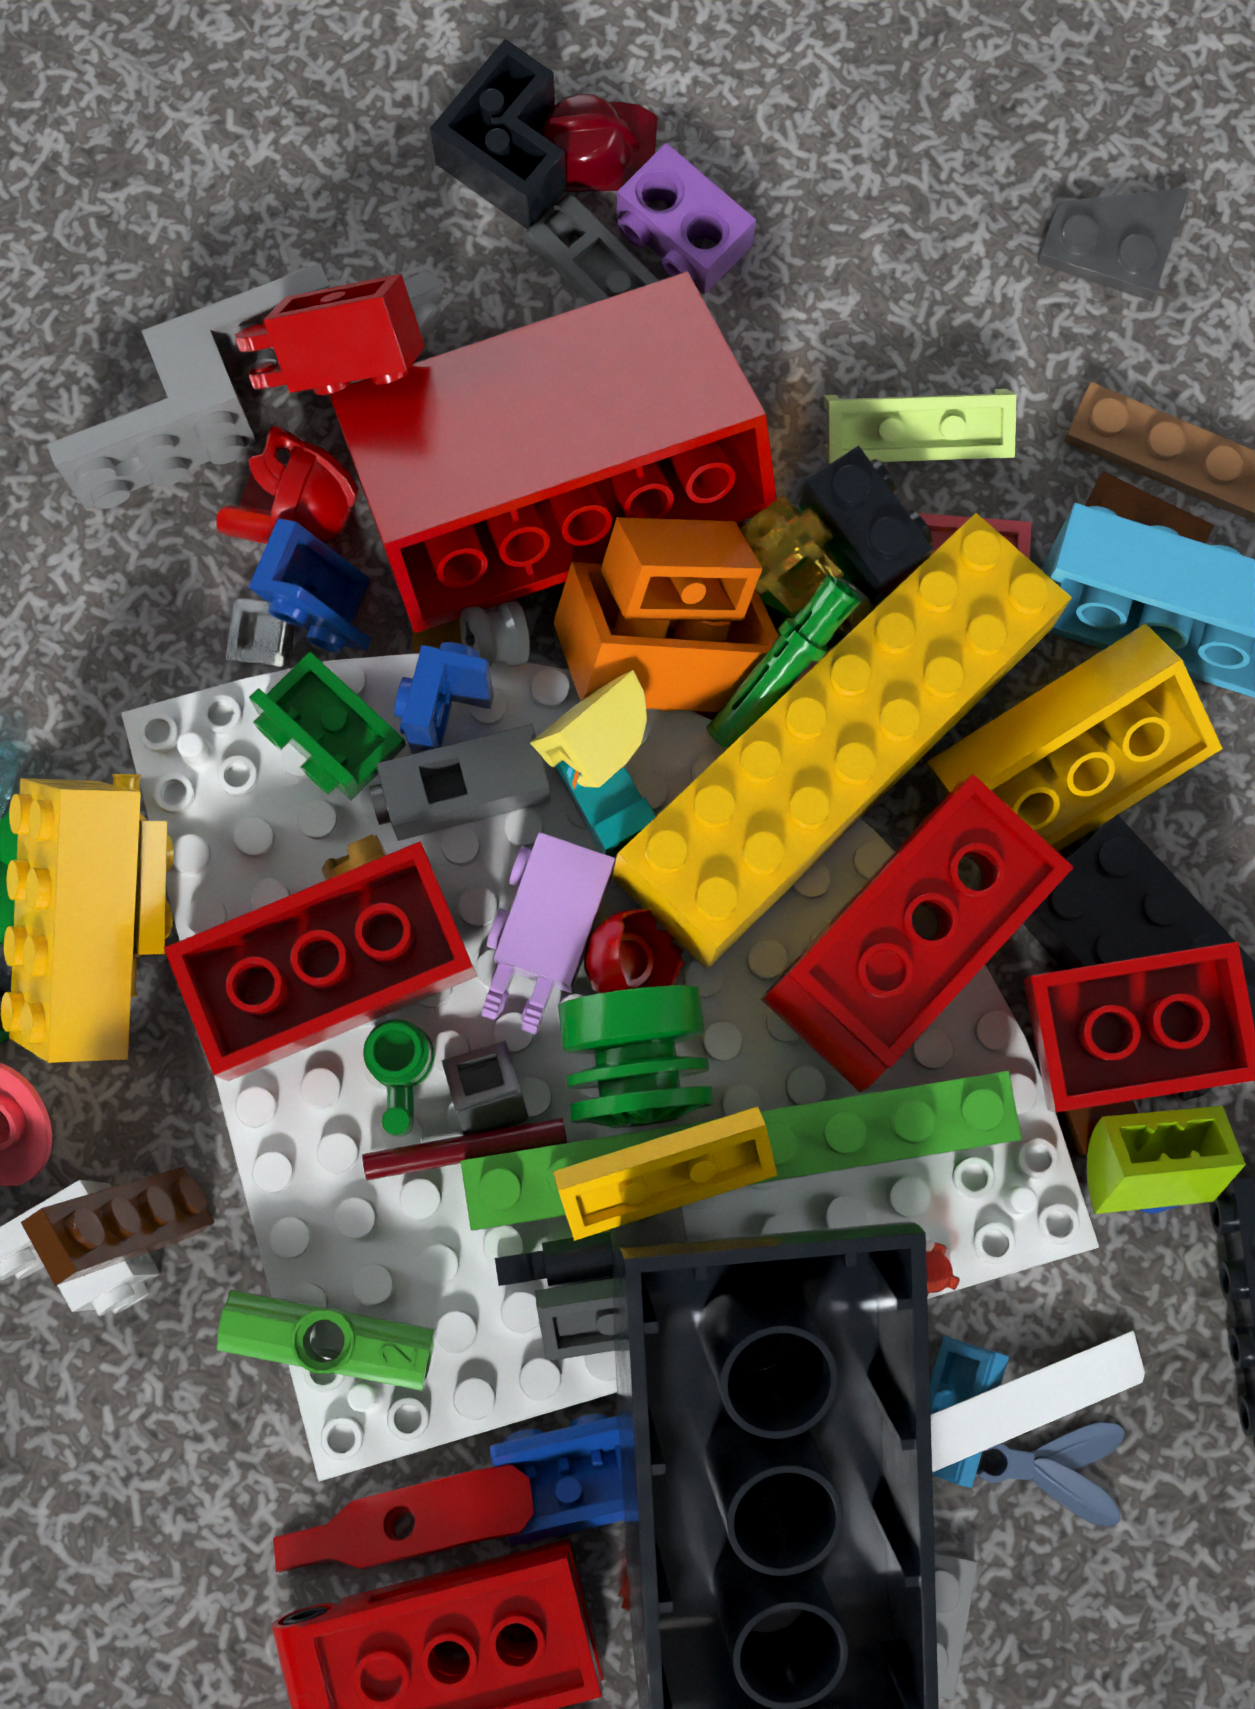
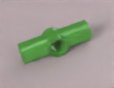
M232 1289L229 1291L221 1314L217 1332V1350L299 1366L315 1374L334 1373L423 1391L431 1364L436 1329L350 1313L338 1307L325 1308ZM321 1320H329L336 1323L343 1332L344 1347L336 1359H324L318 1356L312 1349L310 1334L313 1327Z

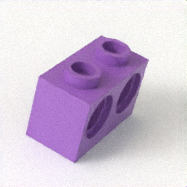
M667 143L617 191V224L627 240L638 248H643L645 245L649 246L662 258V265L670 277L688 271L695 286L704 295L753 246L756 219ZM654 200H663L670 203L672 207L659 211L649 208L646 204ZM697 238H707L714 241L717 245L711 249H699L690 242Z

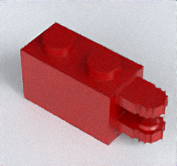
M402 273L284 297L263 320V324L244 328L237 334H234L240 352L274 348L277 361L261 363L251 371H248L253 389L257 388L258 390L287 385L289 393L313 389L316 395L332 394L346 388L352 381L371 378L372 383L377 385L397 381L409 373L410 366L425 348Z

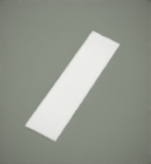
M1134 1330L931 1414L932 1472L1142 1383L1145 1371Z

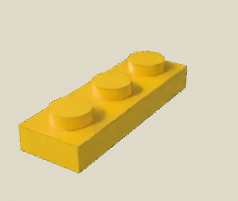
M758 1106L553 1171L574 1241L778 1176L766 1124Z

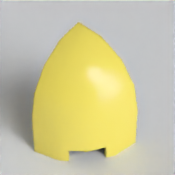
M634 670L617 677L580 701L533 739L530 744L553 768L563 760L574 770L580 772L581 775H579L577 780L579 785L597 788L602 786L628 763L642 743L647 723L645 693Z

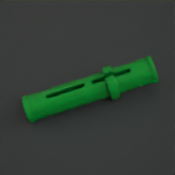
M828 574L814 592L812 598L795 618H786L778 628L781 635L775 641L773 647L732 695L733 697L722 711L706 727L709 735L725 749H728L789 691L796 679L812 661L819 662L828 651L826 643L855 607L861 603L862 600L858 594L843 581Z

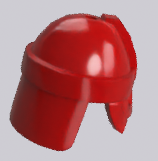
M273 426L268 431L263 453L252 456L248 460L251 473L239 505L223 506L217 513L216 518L217 531L234 538L267 545L277 520L283 519L299 523L326 544L337 537L345 527L351 508L356 502L359 489L349 472L324 448L307 441H302L285 428ZM278 449H285L291 454L286 466L276 457Z

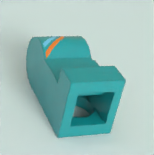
M563 760L555 766L600 853L613 858L617 857L618 852L656 817L647 799L641 796L626 768H621L602 786L597 788L579 785L577 780L581 773L574 770Z

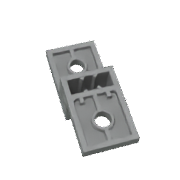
M321 263L142 330L168 398L47 443L56 469L85 509L91 506L99 509L115 507L130 497V491L151 483L158 487L175 484L187 476L188 469L209 461L218 465L230 463L240 458L246 452L245 447L257 443L232 379L241 375L249 378L248 371H251L261 363L275 362L277 357L273 347L257 351L240 352L234 334H237L244 328L263 324V320L284 297L330 288Z

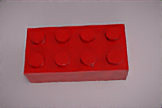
M421 841L164 947L213 1075L226 1081H231L477 977L475 968Z

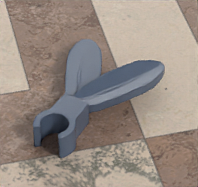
M1094 1422L1061 1434L1037 1446L1033 1451L1008 1448L1000 1443L984 1450L987 1451L995 1448L1000 1452L1002 1457L1000 1468L994 1473H986L978 1468L976 1476L990 1483H999L1007 1478L1032 1480L1046 1494L1076 1516L1094 1525L1115 1526L1119 1523L1121 1517L1112 1497L1074 1470L1113 1453L1124 1438V1429L1115 1423Z

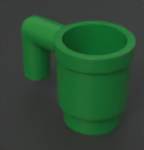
M393 1019L380 1023L369 1033L364 1043L363 1057L369 1072L378 1082L387 1087V1111L383 1114L382 1126L389 1134L403 1137L412 1131L414 1125V1087L423 1083L430 1075L435 1062V1050L431 1039L421 1028L405 1020Z

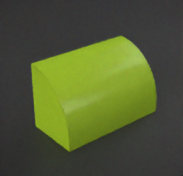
M1223 1106L1103 1116L1092 1132L1087 1153V1182L1094 1214L1214 1202L1246 1163Z

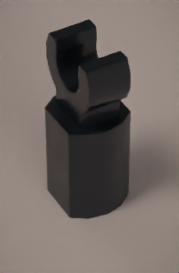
M610 1232L594 1234L575 1241L574 1238L543 1242L542 1251L495 1258L499 1286L546 1278L548 1286L613 1276L614 1255Z

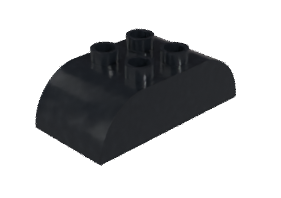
M909 1221L618 1247L615 1252L613 1269V1324L628 1595L639 1709H939L926 1232L917 1223Z

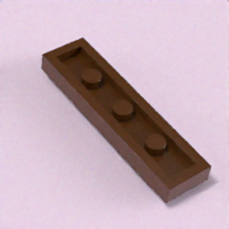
M180 1167L43 1207L20 1223L54 1285L57 1286L193 1237L215 1222L206 1208L207 1200L201 1186L188 1176L184 1167Z

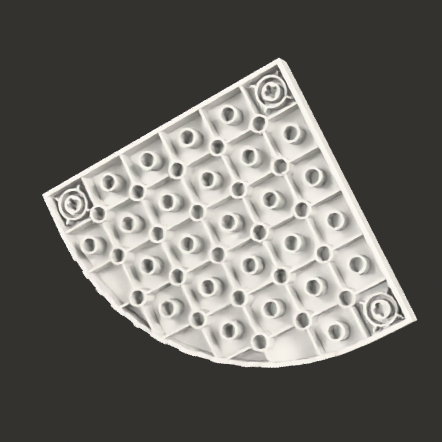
M419 654L322 662L400 734L401 717L394 716L397 691L403 676L413 678ZM504 661L493 663L490 667L494 693L491 709L453 701L442 747L533 724L537 737L580 702L570 670L532 663L518 666H510ZM291 669L240 679L121 713L136 773L141 774L140 788L148 819L167 821V834L173 842L174 858L170 871L166 873V890L180 941L325 881L321 869L327 859L335 858L336 860L348 855V845L373 834L378 836L387 855L421 841L477 973L475 978L231 1081L214 1076L271 1297L325 1308L338 1307L350 1313L436 1329L431 1364L423 1391L334 1373L315 1374L303 1367L289 1365L318 1482L617 1392L615 1351L553 1361L546 1359L535 1297L536 1290L612 1279L613 1276L548 1286L547 1278L510 1285H498L495 1258L542 1251L543 1242L573 1238L566 1216L471 1231L461 1164L369 1181L365 1177L362 1154L463 1136L441 1060L505 1040L529 1116L528 1120L513 1126L563 1117L567 1143L723 1118L757 1106L760 1111L1009 1071L1022 1140L744 1186L600 1232H610L614 1258L618 1247L910 1221L920 1225L926 1232L927 1299L1099 1248L1056 1113L1047 1110L1042 1078L1021 1028L986 965L982 967L897 1062L861 1093L760 1000L772 983L803 953L802 951L895 852L862 819H859L708 970L676 939L672 941L684 951L681 954L684 965L680 968L674 985L699 987L704 1033L702 1035L675 1044L676 1055L706 1058L709 1062V1071L679 1078L680 1086H711L714 1100L713 1106L696 1109L675 1121L636 1127L610 1128L592 1123H572L569 1104L600 1098L598 1088L568 1089L566 1076L596 1066L594 1054H577L563 1051L558 1004L567 1000L597 994L590 987V980L584 969V959L572 993L553 987L536 1034L521 1029L523 1024L521 1017L527 1000L532 996L537 981L515 973L508 989L509 996L503 1012L499 1014L496 1020L481 1016L482 1008L497 968L493 960L496 949L487 947V940L498 910L501 908L510 911L519 887L509 884V880L520 848L524 846L533 849L538 832L599 852L555 767L550 766L542 758L549 783L551 802L398 841L391 823L378 824L369 787L381 784L379 774L352 801L337 787L328 795L300 768L307 760L290 743L282 750H279L253 724V721L259 714L255 710L249 696L258 688L267 694ZM646 708L647 723L642 743L628 763L622 767L623 769L626 768L641 796L647 799L656 816L727 750L707 732L706 727L712 720L693 711H662ZM404 734L400 735L404 738L406 746L394 759L412 755L406 735ZM613 879L608 888L594 930L603 920L614 913L629 909H643ZM918 905L912 915L913 928L920 937L931 940L937 929L936 917L930 909ZM656 921V929L666 931V930ZM393 1019L405 1020L421 1028L431 1039L435 1050V1062L430 1075L423 1083L414 1087V1125L412 1131L403 1137L389 1134L383 1128L382 1117L387 1111V1087L378 1082L369 1072L363 1057L364 1043L369 1033L380 1023ZM321 1320L313 1327L310 1334V1343L313 1351L318 1356L324 1359H336L344 1347V1335L336 1323L329 1320Z

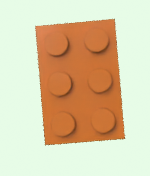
M573 561L570 565L553 622L580 701L617 677L634 670L645 693L646 708L662 711L689 710L719 713L779 638L756 588L743 621L624 619L600 571L602 564Z

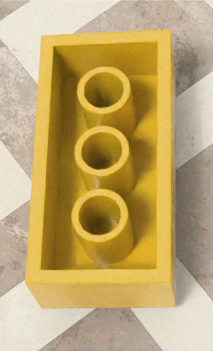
M20 778V793L12 796L9 820L12 832L18 834L17 860H11L8 865L6 883L9 898L15 900L14 926H8L4 936V956L7 965L12 966L11 992H5L2 998L1 1020L3 1028L6 1032H9L11 1040L48 1063L128 1060L141 791L95 780Z

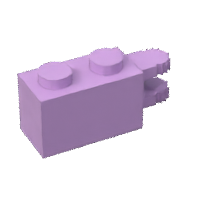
M538 832L533 849L524 846L520 848L509 880V884L519 887L510 911L501 908L498 910L487 940V947L496 949L493 960L497 968L487 993L481 1016L496 1020L499 1014L503 1012L508 1000V989L514 973L537 981L532 996L527 1000L521 1017L523 1021L521 1029L536 1034L553 987L572 993L588 946V937L594 931L612 880L615 858Z

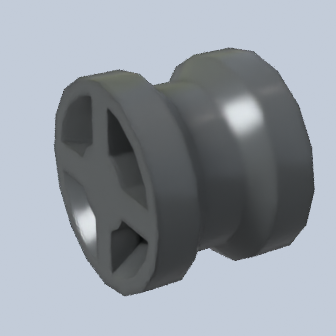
M518 601L501 602L496 610L485 611L479 606L466 607L462 610L460 618L462 644L477 650L480 653L479 658L489 661V667L495 662L502 661L510 666L527 663L530 653L529 631L524 612Z

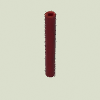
M561 1117L362 1154V1161L366 1180L369 1181L461 1164L460 1161L565 1144L567 1143L564 1120Z

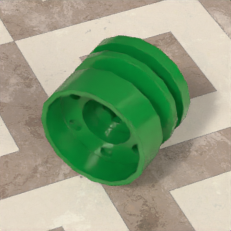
M670 985L635 988L588 995L558 1004L563 1051L577 1054H594L596 1064L594 1067L566 1076L568 1089L598 1088L600 1097L569 1104L572 1123H592L610 1128L636 1127L675 1121L696 1109L713 1106L714 1100L711 1086L681 1087L679 1079L709 1071L708 1059L693 1056H677L675 1044L696 1038L704 1033L699 987Z

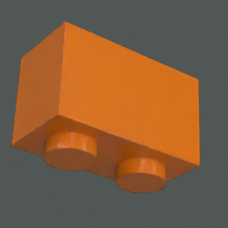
M617 517L600 571L624 619L743 621L763 568L735 521Z

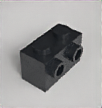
M858 445L805 480L799 507L858 590L863 594L870 606H873L891 594L926 561L934 548L930 544L932 542L931 532L922 517L914 510L907 512L894 495L895 485L885 466L877 459L870 461Z

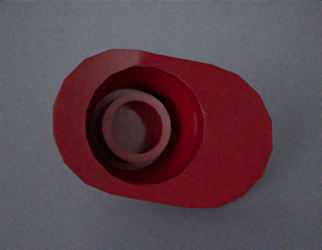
M578 93L565 97L551 109L538 133L565 151L567 188L564 191L577 193L587 191H618L655 154L658 117L637 104L608 102L594 94Z

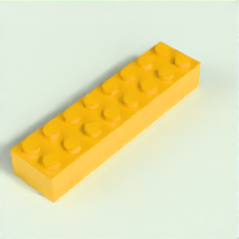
M975 513L618 852L612 879L643 909L652 911L651 915L708 970L1053 628L1072 597L980 515Z

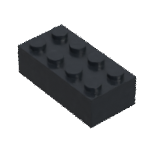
M1118 814L1066 859L1074 868L1023 923L1027 930L1064 970L1236 942ZM1239 946L1255 1026V962ZM1211 1088L1177 1094L1183 1101L1204 1096Z

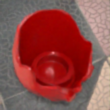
M629 909L614 913L603 920L589 935L588 946L584 954V969L590 980V987L597 994L635 988L674 985L680 968L684 965L681 957L684 951L672 942L675 938L667 931L656 929V920L651 915L652 911L648 909Z

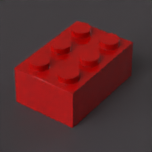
M1238 942L1032 975L1024 978L1048 1111L1062 1112L1255 1081V1026Z

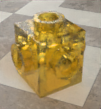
M784 494L766 509L756 514L740 529L763 568L755 589L761 594L769 590L792 614L808 603L828 574L838 579L844 575L825 545L834 538L830 530L811 507L801 514Z

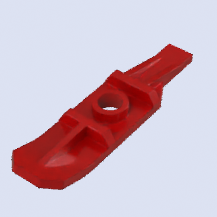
M509 1464L464 1472L352 1500L325 1525L273 1537L276 1572L281 1573L332 1561H339L361 1570H367L476 1542L521 1535L535 1516L530 1479L513 1465ZM405 1514H412L415 1519L412 1533L406 1539H399L395 1532L398 1519Z

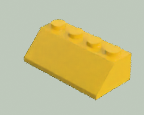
M1145 623L933 757L927 763L946 795L959 782L965 781L974 774L1049 845L1059 852L1223 748L1182 658Z

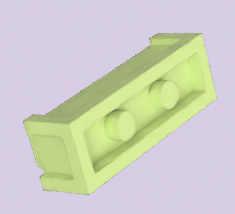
M995 389V394L840 399L837 395H824V408L828 412V444H824V458L830 464L858 445L870 461L877 459L880 462L1015 457L1017 395L1008 389Z

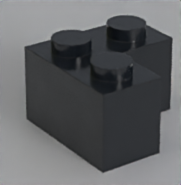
M504 39L430 127L436 165L526 229L531 227L536 221H539L567 188L565 151L538 133L551 109L555 106L554 72L507 39Z

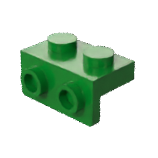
M311 652L291 669L267 694L258 688L249 696L250 701L259 714L253 721L255 727L279 750H282L290 743L307 759L300 766L302 771L328 795L337 787L352 801L379 774L376 763L394 759L406 746L405 740Z

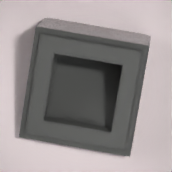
M506 1040L441 1060L463 1135L506 1128L528 1120L529 1116Z

